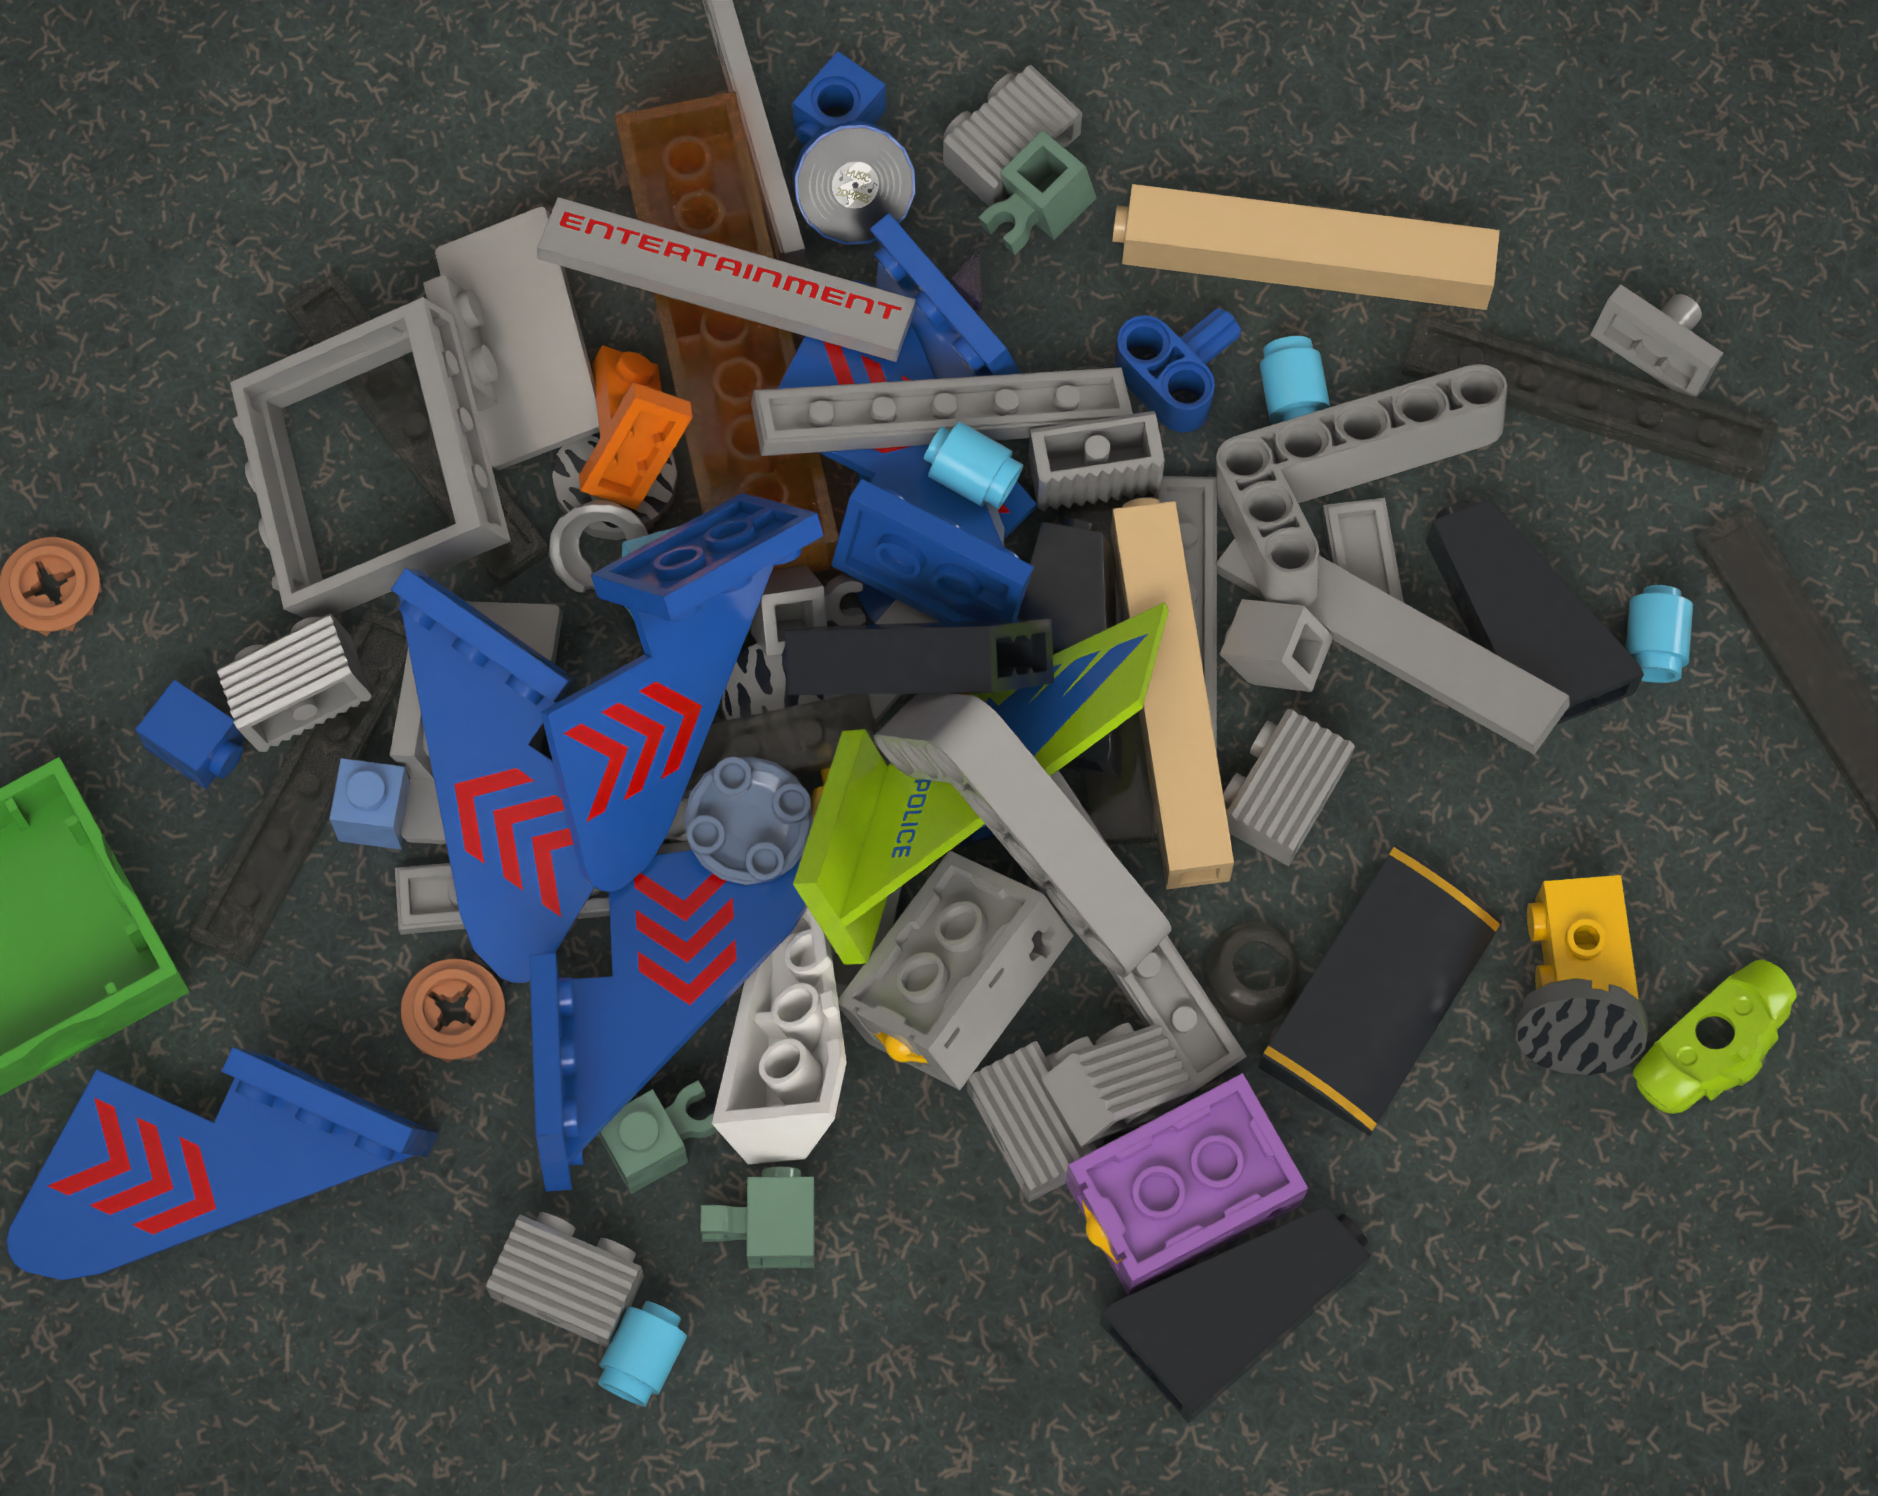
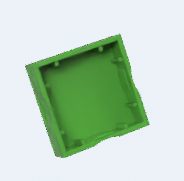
M60 757L0 788L1 1096L190 992Z

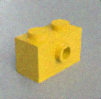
M1621 875L1544 881L1535 898L1536 903H1528L1527 906L1529 936L1532 942L1541 941L1544 965L1536 966V989L1551 982L1576 978L1592 980V989H1602L1609 992V984L1621 987L1639 1000Z

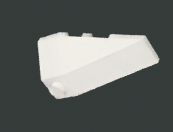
M808 908L792 933L747 978L742 990L712 1125L747 1164L806 1159L835 1119L847 1061L831 945Z

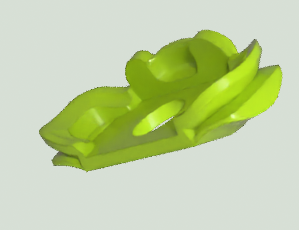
M1761 959L1755 960L1723 981L1656 1041L1634 1068L1633 1076L1636 1079L1639 1091L1645 1099L1662 1112L1669 1114L1681 1113L1689 1109L1704 1096L1712 1101L1723 1091L1737 1085L1743 1086L1753 1079L1762 1068V1061L1768 1050L1778 1041L1777 1030L1789 1018L1792 1003L1797 996L1796 990L1786 973L1777 965ZM1712 1016L1725 1019L1734 1030V1039L1728 1046L1721 1049L1705 1047L1699 1042L1695 1032L1701 1020Z

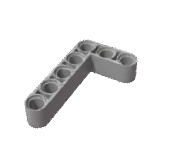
M1468 365L1237 435L1226 440L1218 448L1216 455L1217 500L1267 602L1307 607L1317 597L1319 590L1318 542L1298 503L1478 449L1497 441L1503 434L1505 426L1507 383L1502 373L1488 365Z
M951 693L916 694L874 735V741L883 755L907 776L951 783L1093 954L1117 975L1127 977L1171 932V925L1161 910L1005 721L981 699L971 695Z

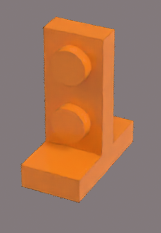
M602 345L592 362L600 440L579 474L580 491L638 510L693 417L691 402L662 392L658 364L650 362L638 353L630 351L621 352Z

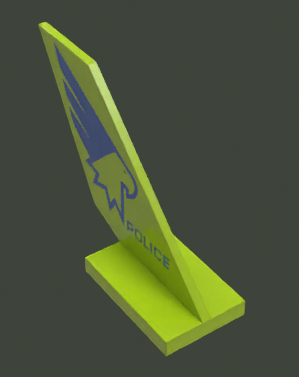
M1163 602L1054 654V683L994 693H972L970 695L981 699L995 710L1047 774L1051 776L1143 708L1169 609L1166 603ZM866 729L842 731L793 885L843 964H868L888 896L984 826L985 823L951 783L907 776L892 763L888 766L886 765Z

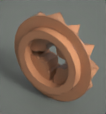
M59 537L40 538L21 546L8 558L0 574V600L7 614L21 629L27 628L38 631L46 637L50 632L63 629L73 632L77 622L86 615H93L98 593L102 592L98 567L89 552L79 544ZM42 567H45L48 575L52 574L56 581L68 580V582L60 586V593L62 595L60 600L62 603L56 605L54 601H50L46 594L37 597L34 595L42 589L40 579L43 577L39 571Z
M463 959L441 960L422 969L408 984L401 1002L402 1024L409 1039L422 1054L439 1058L446 1063L463 1058L475 1059L480 1051L489 1044L496 1042L502 1023L506 1018L505 1000L497 980L484 967ZM471 990L467 995L468 1000L464 1008L474 1025L471 1026L467 1022L462 1024L460 1021L454 1020L447 1027L443 1026L440 1032H438L441 1028L440 1023L442 1022L443 1014L432 997L435 996L441 1001L445 999L450 1003H455L460 997L464 998L468 991Z

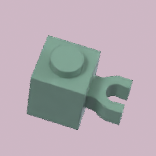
M1042 130L999 172L1009 199L989 206L978 218L982 227L990 235L1000 224L1005 222L1014 223V228L1003 237L1006 248L1016 255L1028 242L1034 225H1037L1049 237L1055 240L1097 197L1086 166Z
M699 1080L683 1088L673 1104L665 1109L653 1089L627 1103L598 1133L601 1143L630 1194L688 1163L683 1140L692 1137L705 1138L718 1132L712 1125L714 1113L703 1120H694L687 1114V1110L692 1103L706 1097L705 1090Z
M791 1167L766 1168L762 1170V1177H747V1207L701 1205L700 1232L702 1234V1241L747 1240L749 1268H815L814 1177H801V1170Z

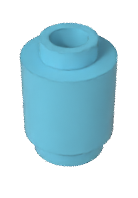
M1288 336L1276 339L1264 347V359L1260 362V371L1269 421L1272 424L1330 407L1321 354L1313 349L1311 339L1304 336Z
M961 421L951 431L942 426L932 439L924 455V460L932 464L928 474L929 478L980 507L988 503L997 509L1007 499L1024 466L1011 458L1012 450Z
M1666 585L1647 586L1643 589V594L1633 596L1629 601L1626 650L1639 663L1644 673L1641 681L1654 683L1678 681L1681 679L1682 668L1689 664L1693 603L1687 598L1682 597L1681 591L1675 587Z
M645 1301L641 1310L627 1307L599 1364L604 1371L598 1384L624 1400L646 1407L652 1394H660L687 1339V1335L677 1328L681 1318L667 1308L650 1301Z

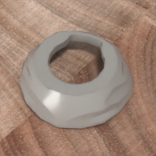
M593 500L572 509L559 518L550 533L548 556L556 575L570 589L580 593L588 589H595L591 574L594 573L592 566L583 556L580 548V536L587 526L598 521L610 522L622 530L627 541L649 535L643 522L631 510L612 501Z

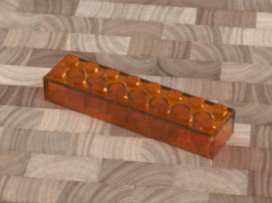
M735 91L615 115L619 150L636 220L774 259ZM651 292L673 394L675 397L691 402L693 417L683 433V439L700 515L740 493L816 512L824 536L801 548L802 553L799 557L784 564L774 565L773 570L807 565L813 573L834 569L831 565L839 536L819 452L761 456L751 406L754 390L778 389L796 355L791 332Z

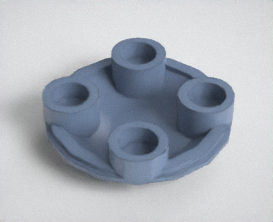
M730 757L720 761L715 768L706 772L689 795L684 823L688 845L703 867L722 880L751 885L773 881L795 866L803 854L813 823L810 796L806 789L801 786L796 776L776 762L755 757Z

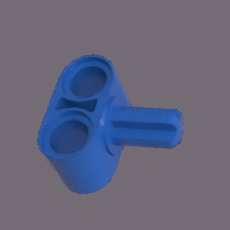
M1221 308L1215 309L1181 338L1167 324L1156 317L1148 315L1135 316L1126 321L1119 330L1114 361L1115 368L1122 367L1126 386L1150 411H1155L1156 417L1162 424L1173 431L1181 433L1192 432L1204 425L1211 411L1215 383L1214 377L1206 364L1240 337L1241 328L1234 316L1229 311L1226 312ZM1144 346L1154 350L1158 356L1151 360H1140L1132 356L1129 351L1135 347ZM1186 389L1197 394L1199 400L1194 403L1184 404L1173 399L1170 394L1176 390Z

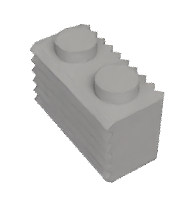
M1032 65L1027 66L1017 76L1009 73L1002 77L989 92L987 97L988 103H984L973 114L969 111L959 114L949 124L944 133V165L960 178L973 193L977 194L988 207L997 202L1005 201L1009 197L999 172L1042 130L1064 148L1081 134L1082 112Z
M1155 411L1029 429L1028 458L1038 505L1037 508L1043 512L1049 506L1058 510L1061 504L1070 508L1074 502L1082 507L1086 500L1094 505L1098 499L1107 503L1111 497L1119 501L1123 495L1130 499L1136 493L1144 497L1148 491L1156 496L1161 489L1165 459Z
M331 613L324 617L305 618L292 627L291 633L267 645L246 647L238 652L233 662L217 669L236 728L259 752H267L270 746H279L281 740H290L292 735H301L304 729H313L315 724H324L327 718H335L338 713H346L349 707H358L361 701H369L372 697L352 637Z
M1287 709L1278 725L1267 720L1249 753L1257 757L1258 760L1247 778L1236 773L1223 794L1225 809L1227 810L1229 834L1279 862L1290 866L1349 765L1355 745L1350 740H1344L1339 734H1333L1328 728L1321 727L1317 722L1309 721L1306 716L1298 715L1292 709Z
M1130 1023L1121 1024L1102 1035L1096 1041V1045L1092 1044L1088 1036L1075 1040L1054 1055L1058 1065L1041 1078L1081 1148L1087 1144L1099 1142L1104 1138L1107 1139L1112 1135H1117L1120 1132L1132 1130L1137 1126L1140 1127L1166 1114L1195 1092L1196 1082L1189 1080V1071L1182 1069V1060L1175 1058L1176 1049L1169 1047V1038L1162 1036V1026L1156 1024L1137 1031L1133 1030Z
M1037 1041L1031 1042L1026 1047L1020 1048L1012 1054H1008L1003 1059L996 1060L993 1064L985 1066L980 1071L973 1072L967 1080V1092L1028 1202L1064 1185L1068 1164L1097 1150L1096 1147L1104 1144V1139L1099 1142L1087 1144L1082 1148L1041 1080L1043 1076L1058 1065L1054 1058L1056 1053L1054 1052L1045 1057Z
M540 1212L535 1221L520 1214L504 1245L503 1251L499 1255L498 1262L493 1268L492 1275L488 1279L486 1288L490 1297L608 1348L627 1307H631L644 1279L642 1267L633 1263L636 1253L606 1238H600L596 1247L572 1236L576 1228L554 1215Z

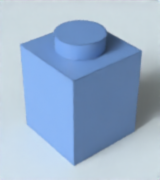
M341 758L329 818L338 841L402 850L404 838L401 836V830L410 787V780L404 766Z

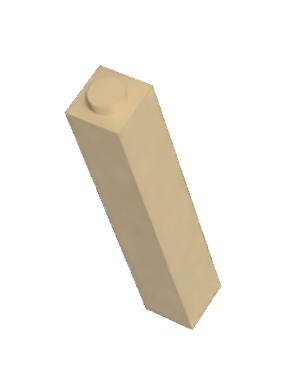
M1132 184L1129 207L1117 205L1112 242L1124 243L1122 264L1487 310L1495 282L1500 230Z
M1138 498L1128 501L1122 508L1113 509L1110 533L1124 621L1163 602L1166 603L1169 609L1143 708L1138 711L1166 889L1229 882L1234 866V858L1176 501L1160 503L1155 498Z

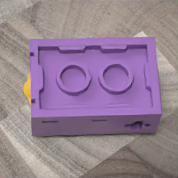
M1243 1073L1068 1164L1065 1180L1086 1219L1088 1239L1095 1246L1103 1250L1128 1296L1302 1205L1308 1190L1305 1181Z

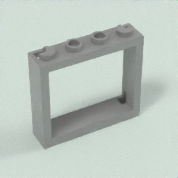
M424 297L230 382L238 415L233 418L236 429L243 437L249 461L245 464V473L251 488L257 495L262 516L258 522L259 533L264 544L270 550L275 575L272 577V588L280 592L284 610L304 619L308 617H324L330 613L334 616L391 592L392 590L390 589L405 568L421 570L429 576L511 541L454 317ZM413 352L456 524L323 580L282 408Z

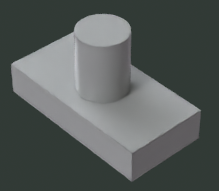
M1621 284L1607 300L1590 334L1690 403H1693L1705 388L1723 355V352L1692 332V329L1702 317L1699 305L1692 298L1683 294L1673 295L1663 308L1659 310Z

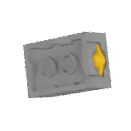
M949 851L871 954L868 964L862 966L838 998L839 1009L868 1044L886 1052L892 1059L898 1062H905L961 1090L1067 946L1073 934L1043 893Z

